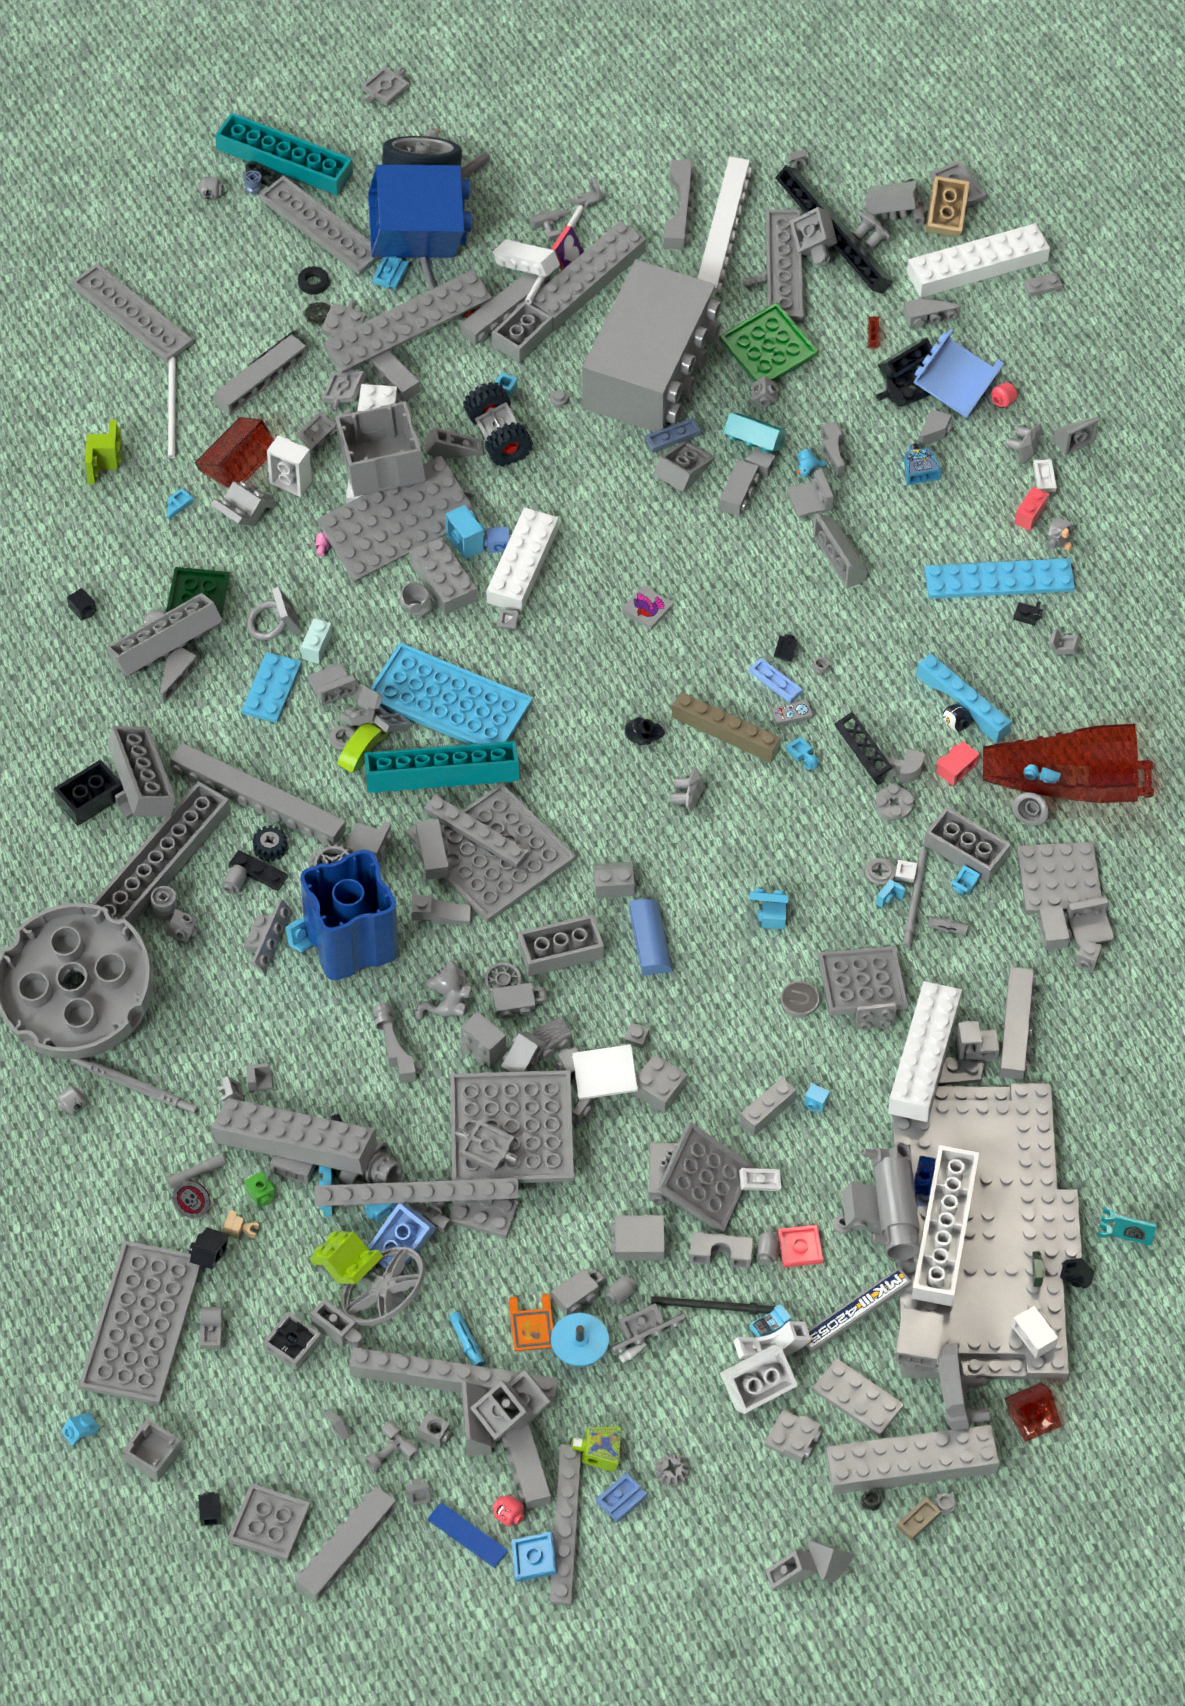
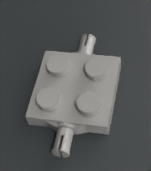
M383 66L361 85V90L369 94L364 99V103L369 105L373 100H378L386 106L392 103L409 88V82L401 77L407 72L406 68L401 67L397 72H394Z
M353 299L350 300L347 307L333 303L323 323L321 333L333 338L364 323L366 313L354 310L357 302L356 300L353 301Z
M355 367L343 374L333 372L321 398L324 403H332L330 406L331 411L336 412L340 403L355 402L361 389V384H363L366 378L364 371H355Z
M480 1120L470 1132L457 1128L455 1136L465 1140L459 1152L460 1156L493 1172H496L501 1162L505 1159L514 1164L519 1160V1156L509 1152L514 1142V1136Z

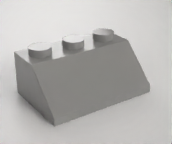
M462 1382L466 1456L492 1455L491 1448L495 1447V1439L470 1409L487 1393V1389L468 1382Z

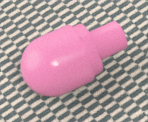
M323 532L317 535L315 546L318 550L317 555L320 557L324 556L325 551L330 546Z

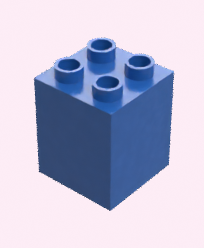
M376 165L368 190L371 257H455L458 246L466 245L467 232H471L472 228L471 211H464L465 200H468L470 195L469 178H461L460 166Z

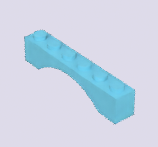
M929 654L918 663L916 676L930 688L942 691L956 700L970 713L981 731L996 744L1010 733L1012 721L935 656Z

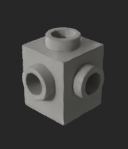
M766 376L752 383V401L763 408L778 401L777 384Z
M176 909L165 935L188 943L190 936L194 937L198 926L195 925L197 917Z

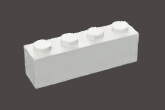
M506 239L492 251L495 261L499 266L547 277L560 265L554 250Z

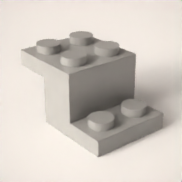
M233 481L225 497L222 500L214 499L211 506L238 524L255 526L266 507L274 508L277 502L272 499L273 496L271 494L259 491V487L254 483L249 482L248 484L244 481Z
M524 1370L510 1383L501 1380L470 1409L492 1437L498 1441L513 1427L522 1430L548 1407L552 1401L529 1372Z

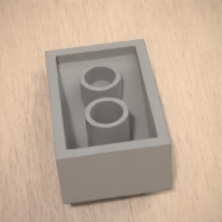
M684 440L660 456L653 474L659 477L661 481L672 485L676 490L684 492L692 486L715 457Z

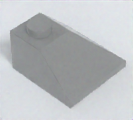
M1096 417L1070 423L1064 427L1061 426L1055 430L1053 442L1066 456L1095 442L1099 420Z

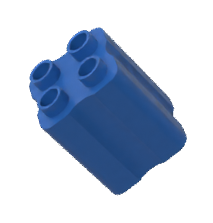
M359 850L345 855L344 858L335 863H321L309 867L301 873L300 881L306 934L310 942L318 949L319 963L328 979L340 980L354 975L364 967H378L397 958L396 900L390 887L382 881L381 868L371 851Z

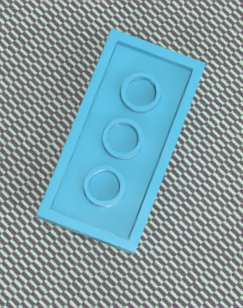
M266 652L241 710L242 714L278 723L302 662Z

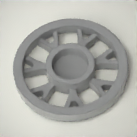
M496 963L485 974V986L491 994L493 988L521 984L519 970L510 963ZM503 967V971L498 973L497 968ZM509 969L514 971L511 975L507 973ZM490 972L496 975L495 979L488 977ZM518 978V983L511 982V979ZM495 982L496 986L491 988L489 984Z

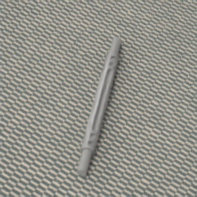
M83 1058L71 1059L72 1063L86 1068L88 1072L109 1079L175 1108L180 1107L194 1114L197 1112L198 1106L181 1100V1097L165 1090H161L93 1060L90 1062Z

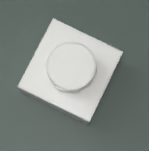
M898 860L895 880L914 883L917 863Z

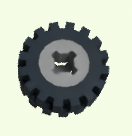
M269 825V828L264 826L262 830L258 829L253 838L255 855H259L261 860L263 858L265 861L271 859V862L275 861V858L277 860L281 859V856L285 855V851L287 852V837L283 830H279L277 826L272 828V825Z

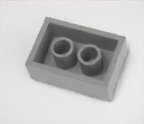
M524 301L492 332V347L520 363L552 332V317L535 306L526 304Z

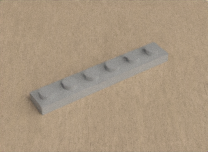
M437 795L424 807L425 813L435 819H439L443 824L516 868L528 856L526 849Z

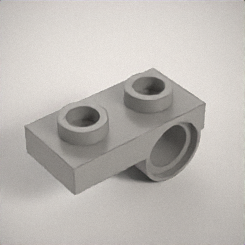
M201 1307L200 1349H221L222 1307Z

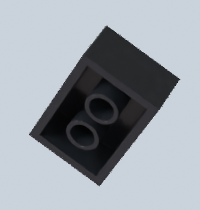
M100 759L53 789L56 802L78 826L116 802L115 795L123 791V785Z

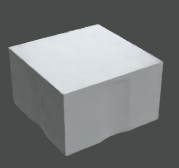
M406 401L380 406L372 410L335 416L340 450L354 497L425 482L421 448L412 427V420Z

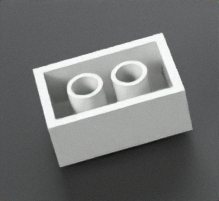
M277 436L267 450L270 484L302 497L312 483L310 449L304 445L296 444L287 438Z
M775 1345L720 1373L735 1409L743 1414L798 1386L783 1349Z

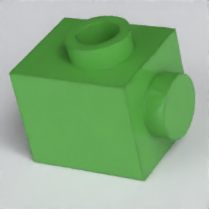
M262 1171L244 1180L245 1189L257 1208L261 1205L266 1206L270 1204L275 1198L274 1191L276 1187L271 1179L268 1180Z

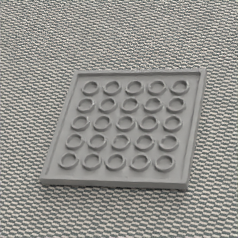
M502 783L462 811L528 851V856L518 868L447 825H440L444 826L445 837L442 838L443 842L447 841L448 853H446V857H450L452 869H449V877H444L443 879L471 905V908L486 923L493 920L576 860V856ZM416 842L413 844V848L421 856L419 844Z
M570 1070L450 1074L452 1181L518 1178V1183L574 1181ZM480 1120L514 1136V1142L509 1152L519 1156V1160L514 1164L505 1159L501 1162L496 1172H493L460 1156L459 1152L465 1140L455 1136L457 1128L470 1132Z

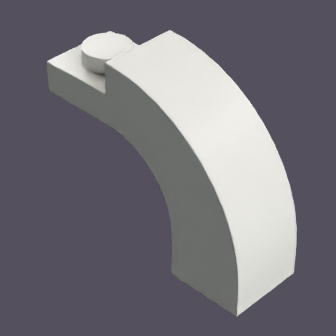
M788 1321L775 1333L763 1337H737L734 1340L739 1359H747L772 1345L782 1348L785 1356H788L804 1347L811 1338L805 1322Z

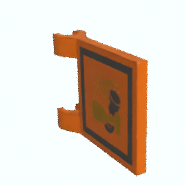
M542 1294V1309L518 1311L517 1297L509 1298L514 1351L552 1348L551 1333L553 1322L549 1294Z

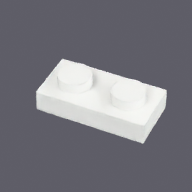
M1034 460L1033 468L1037 488L1046 493L1056 492L1057 487L1052 460Z
M742 1168L739 1170L741 1190L779 1191L781 1189L779 1169Z

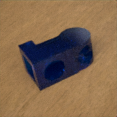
M920 1155L914 1180L916 1194L930 1196L936 1158Z

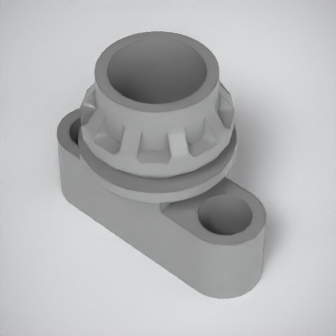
M377 1139L378 1145L363 1175L342 1170L339 1179L341 1183L346 1185L364 1184L365 1181L368 1184L399 1183L403 1169L394 1157L387 1154L389 1150L388 1144Z

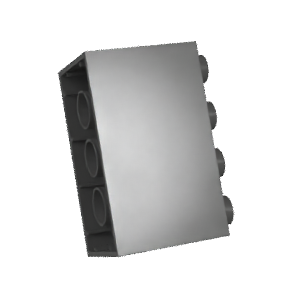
M635 259L582 366L583 409L654 432L666 428L668 423L676 424L682 411V404L678 402L682 395L687 397L691 395L695 384V376H692L694 368L702 370L706 363L708 349L704 347L707 341L715 343L720 333L721 323L716 320L719 316L722 302L715 299V284Z

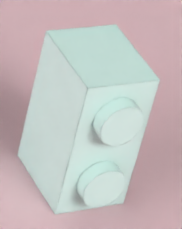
M313 619L301 646L303 660L320 664L332 636L331 623Z

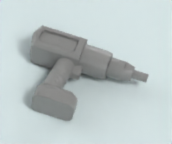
M571 209L567 211H545L531 215L530 225L534 229L544 226L548 241L556 240L562 232L558 229L552 230L551 226L554 225V221L566 216L567 213H571Z

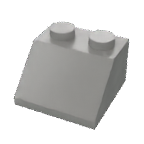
M631 862L593 864L596 898L634 896L635 883Z

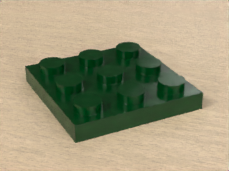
M175 567L166 611L169 612L203 593L214 602L222 618L230 573Z

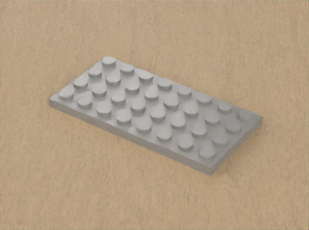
M442 456L423 464L425 482L363 495L317 519V523L353 582L408 555L409 551L446 535V513L465 505L468 510H472L475 519L478 518V515Z
M123 1241L81 1376L80 1390L160 1406L201 1269L200 1265L190 1263L191 1254Z

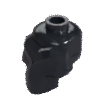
M642 717L631 719L625 725L626 737L638 745L651 744L653 740L660 739L665 734L663 727L659 723H654L652 720Z

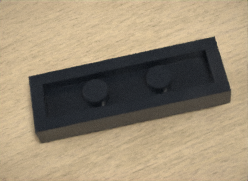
M240 850L237 851L228 864L229 868L234 865L244 867L247 870L246 875L276 891H279L288 878L287 873Z

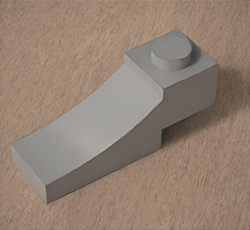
M835 422L823 425L821 428V438L823 439L822 453L838 478L844 475L845 465L839 452V445H841L844 435L842 429L838 428Z
M412 895V920H431V924L470 925L471 905L436 900L432 896Z
M384 1024L389 1067H398L400 1083L416 1081V1074H419L418 1062H414L413 1055H408L402 1049L394 1035L392 1024Z

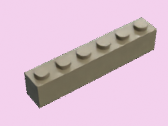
M680 692L672 705V718L771 763L780 750L781 737L683 692Z

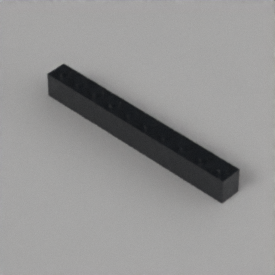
M785 165L775 179L805 213L817 207L829 211L837 243L833 246L872 291L883 294L894 282L802 174L797 169Z

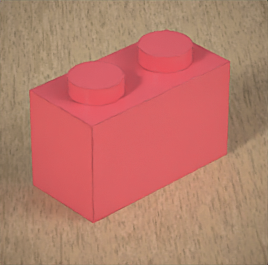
M1032 487L1016 511L1014 524L1031 531L1047 507L1049 493Z
M962 741L960 744L954 745L945 757L942 756L938 760L936 773L954 786L978 764L980 754Z

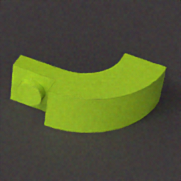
M364 723L355 731L345 745L337 765L351 773L357 771L363 766L365 760L364 753L370 752L377 743L386 739L389 733L380 730L379 726L375 723Z

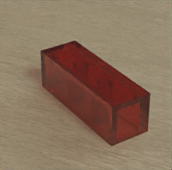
M868 316L867 348L878 349L879 317Z

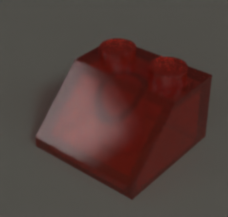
M1042 1382L1005 1397L1009 1415L1024 1442L1062 1427L1052 1390Z

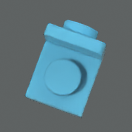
M890 879L878 893L876 905L883 908L886 903H891L894 896L903 901L906 889L902 884Z
M302 918L286 926L290 947L303 952L313 946L306 934Z

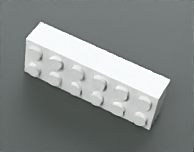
M528 508L523 509L487 589V603L522 613L558 532V517Z

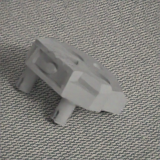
M958 1344L944 1345L940 1352L938 1366L947 1424L953 1430L970 1429V1425L974 1422L990 1421L988 1408L970 1410L968 1409L967 1400L968 1388L986 1386L985 1373L966 1376L963 1372Z

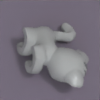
M449 961L445 967L438 970L426 982L430 989L445 994V999L438 1006L428 1002L419 1004L415 1011L416 1019L421 1020L423 1018L424 1010L443 1017L464 1016L467 1004L462 1001L463 998L470 997L473 986L464 985L462 988L459 987L461 977L458 973L457 964L454 961Z

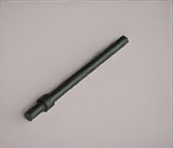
M651 1297V1304L656 1303V1305L749 1312L752 1315H757V1313L769 1314L774 1311V1306L758 1305V1302L744 1304Z

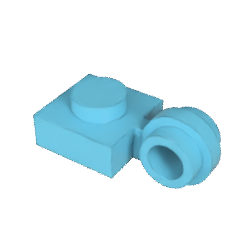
M802 737L786 745V751L797 762L804 758L803 764L808 770L817 768L819 760L815 755H810L813 748Z
M1032 764L1025 767L1023 772L1026 779H1037L1038 787L1051 792H1055L1061 773L1044 767L1039 773L1038 767Z

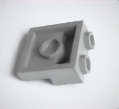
M782 1410L764 1446L802 1464L805 1458L809 1459L811 1456L813 1442H818L822 1435L820 1430L821 1424L802 1415L800 1418Z

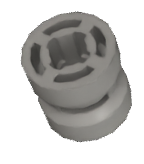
M378 1004L373 1008V1015L376 1017V1029L384 1030V1024L389 1023L392 1024V1028L394 1027V1018L391 1016L393 1010L390 1004Z

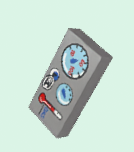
M807 700L771 708L776 726L809 720L813 716Z

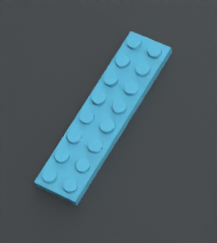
M1070 558L929 565L924 568L929 599L1071 592L1075 589Z

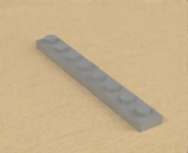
M560 1444L554 1530L558 1574L551 1575L550 1604L571 1605L581 1451L571 1450V1445Z

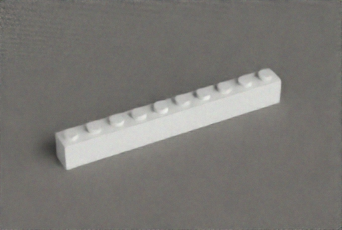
M729 156L698 279L715 284V299L717 293H721L722 283L720 281L725 278L726 270H724V267H727L729 262L727 254H731L732 244L730 242L735 239L736 231L733 230L738 227L739 218H737V215L740 216L742 211L740 203H744L745 192L743 191L748 188L749 180H747V177H751L752 167H749L750 160Z

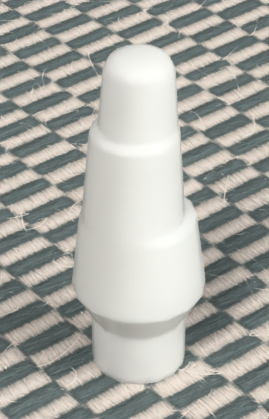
M642 1342L626 1349L619 1356L621 1362L624 1363L627 1360L633 1359L646 1347V1343Z

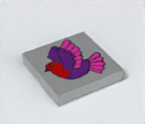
M643 585L624 605L622 613L652 630L673 608V603Z

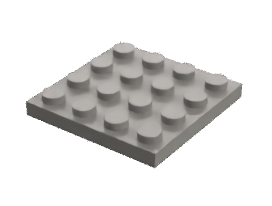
M1093 842L1017 846L1016 850L1026 914L1038 913L1039 908L1061 905L1063 912H1067L1068 905L1074 901H1085L1094 897L1101 898Z
M895 946L818 952V961L829 1016L856 1014L857 1007L896 1003V1010L907 1009L908 1003Z
M690 1122L682 1133L657 1190L718 1233H722L742 1192L739 1170L742 1168H753V1165Z

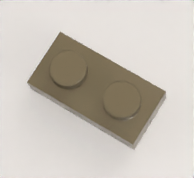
M925 1497L897 1523L896 1527L913 1541L941 1514V1510Z

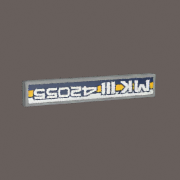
M898 1267L810 1328L808 1332L811 1340L805 1345L811 1354L911 1286V1281Z

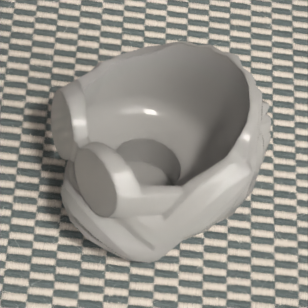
M412 582L405 584L402 588L400 605L405 611L414 616H424L432 610L433 605L430 593L425 586Z

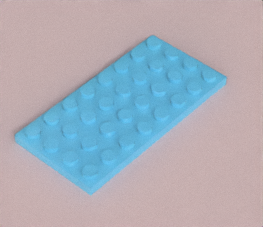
M403 643L398 644L371 687L372 690L382 694L380 707L399 713L409 720L466 744L509 741L533 702V697Z

